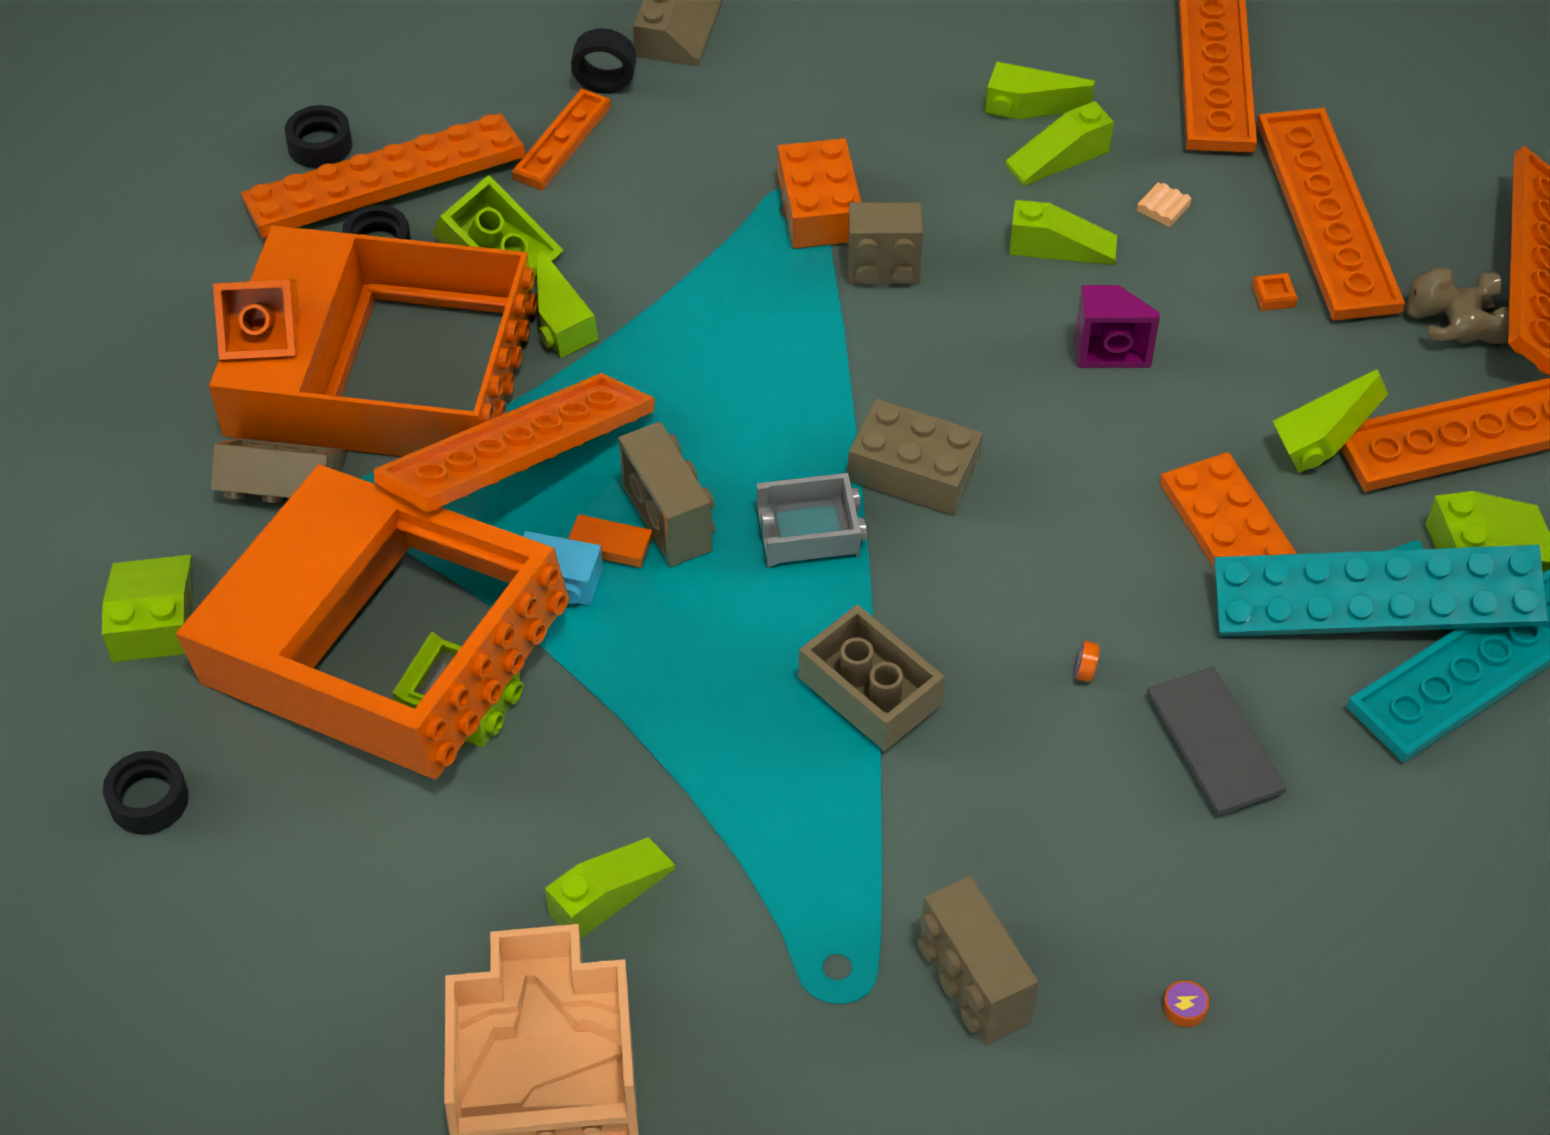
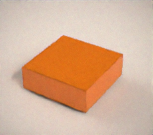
M1288 273L1253 277L1252 288L1261 311L1296 307L1298 298Z

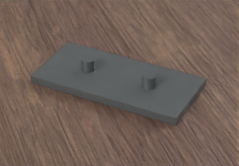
M1214 666L1148 687V695L1218 816L1286 792L1285 784Z

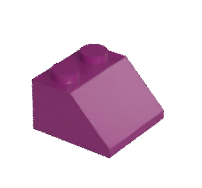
M1082 285L1075 329L1078 368H1151L1160 313L1120 285Z

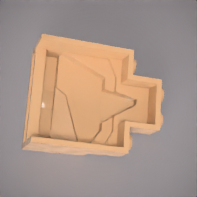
M579 924L490 932V972L445 976L444 1105L449 1134L639 1135L625 959L582 963Z

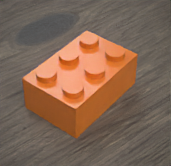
M846 138L777 145V177L793 249L848 243L849 203L861 202Z

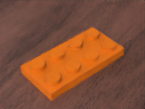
M1229 452L1161 474L1159 484L1213 567L1215 557L1297 554Z

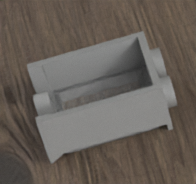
M848 473L756 483V508L768 568L778 563L850 554H856V557H860L861 541L867 540V530L864 517H857L856 511L860 510L859 491L857 487L851 488Z

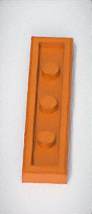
M581 88L526 153V156L512 170L513 180L543 191L609 111L611 99Z

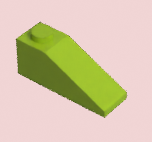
M996 61L987 86L985 113L1013 119L1065 114L1068 111L1093 102L1095 80Z
M1096 101L1068 111L1005 161V166L1023 186H1026L1109 153L1114 121Z
M1015 200L1009 255L1115 265L1116 234L1051 203Z
M543 250L537 252L538 311L542 326L538 328V333L543 344L547 348L552 347L558 356L563 358L599 340L595 315Z
M1377 369L1273 420L1298 473L1316 468L1325 460L1333 457L1387 397L1388 391Z
M647 837L581 862L545 887L548 914L558 925L579 924L581 939L673 872L676 866Z

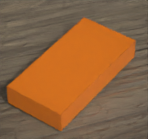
M578 514L568 539L601 545L602 560L642 568L653 539V531L651 529Z

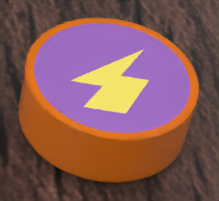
M1083 640L1077 658L1075 680L1088 683L1093 680L1100 652L1098 643Z
M1187 980L1177 981L1170 985L1166 990L1163 1001V1010L1166 1017L1172 1023L1182 1027H1193L1200 1024L1205 1019L1209 1007V997L1205 989L1199 984Z

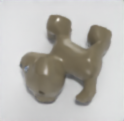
M1442 267L1431 268L1428 272L1420 274L1413 280L1410 297L1405 304L1406 313L1410 317L1424 319L1428 316L1444 313L1449 319V326L1442 328L1434 325L1427 327L1428 337L1433 342L1442 343L1450 340L1461 344L1474 341L1491 344H1506L1508 342L1509 307H1500L1492 314L1483 311L1493 310L1495 304L1491 296L1500 295L1501 277L1497 272H1484L1478 276L1476 286L1463 288L1455 286L1452 270Z

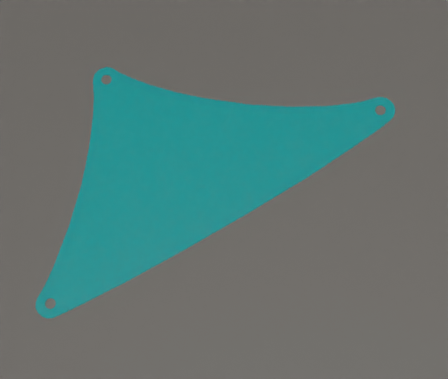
M780 188L767 194L749 217L715 251L659 300L585 356L506 405L507 413L599 373H603L654 397V412L639 418L635 422L620 426L608 434H602L581 446L564 451L554 458L537 463L525 471L508 476L496 484H491L472 492L467 497L454 500L441 506V508L520 536H524L525 531L568 539L578 514L646 528L622 487L618 437L661 421L668 434L673 433L677 437L682 457L685 461L690 460L693 463L700 486L702 488L707 487L714 499L715 509L711 510V517L716 532L712 534V551L670 567L654 539H652L642 568L603 560V572L591 606L578 603L568 604L565 611L558 615L548 628L544 640L538 645L609 708L689 795L740 862L783 936L803 988L814 998L826 1003L847 1004L858 1001L870 993L876 984L879 970L882 921L881 748L798 678L799 649L857 604L873 617L871 574L867 540L861 541L860 557H856V554L783 562L770 568L767 567L756 508V483L847 473L849 450L857 436L845 329L831 245L793 249L787 219L779 213L783 200ZM374 472L359 478L374 483ZM850 482L851 488L857 487L859 491L860 510L856 511L857 517H864L865 519L862 486ZM836 506L776 513L781 538L841 531ZM411 547L406 552L443 574L490 607L494 605L510 584ZM835 954L847 957L852 964L849 976L842 980H834L826 976L823 971V963L827 957Z

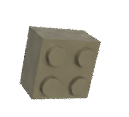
M921 202L849 203L848 284H920L923 239Z

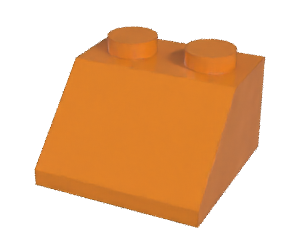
M296 279L213 283L219 360L297 355L299 306Z

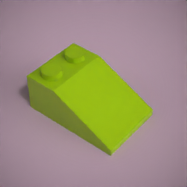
M490 175L485 177L439 217L432 232L440 243L527 252L529 268H534L535 277L537 276V252L543 250L553 262L564 251Z
M1476 491L1435 496L1425 524L1435 549L1540 545L1542 571L1544 573L1550 569V532L1538 505Z
M192 554L112 563L102 604V636L111 661L121 662L185 654L175 633L193 613Z

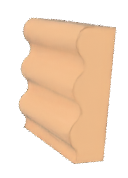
M1158 182L1138 203L1137 211L1171 227L1191 205L1192 198L1188 194H1181L1178 189H1171L1167 184Z

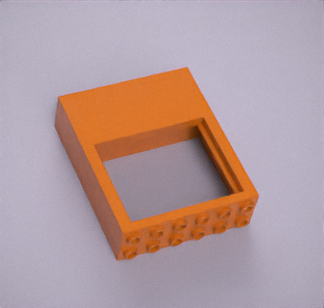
M271 226L250 281L296 279L299 306L297 355L218 361L209 383V389L222 436L343 448L349 451L403 457L506 413V395L511 396L514 389L513 371L514 368H520L521 344L522 341H528L530 334L529 317L536 314L538 296L532 293L535 271L534 268H529L527 252ZM375 300L503 313L474 411L342 397Z
M318 464L175 634L200 684L437 780L444 769L454 762L458 750L466 739L476 732L481 719L489 708L499 701L503 689L512 677L521 671L526 658L534 647L544 640L548 628L557 616L565 611L569 596L554 547L444 508L426 512L379 485ZM410 547L510 583L415 709L314 669Z

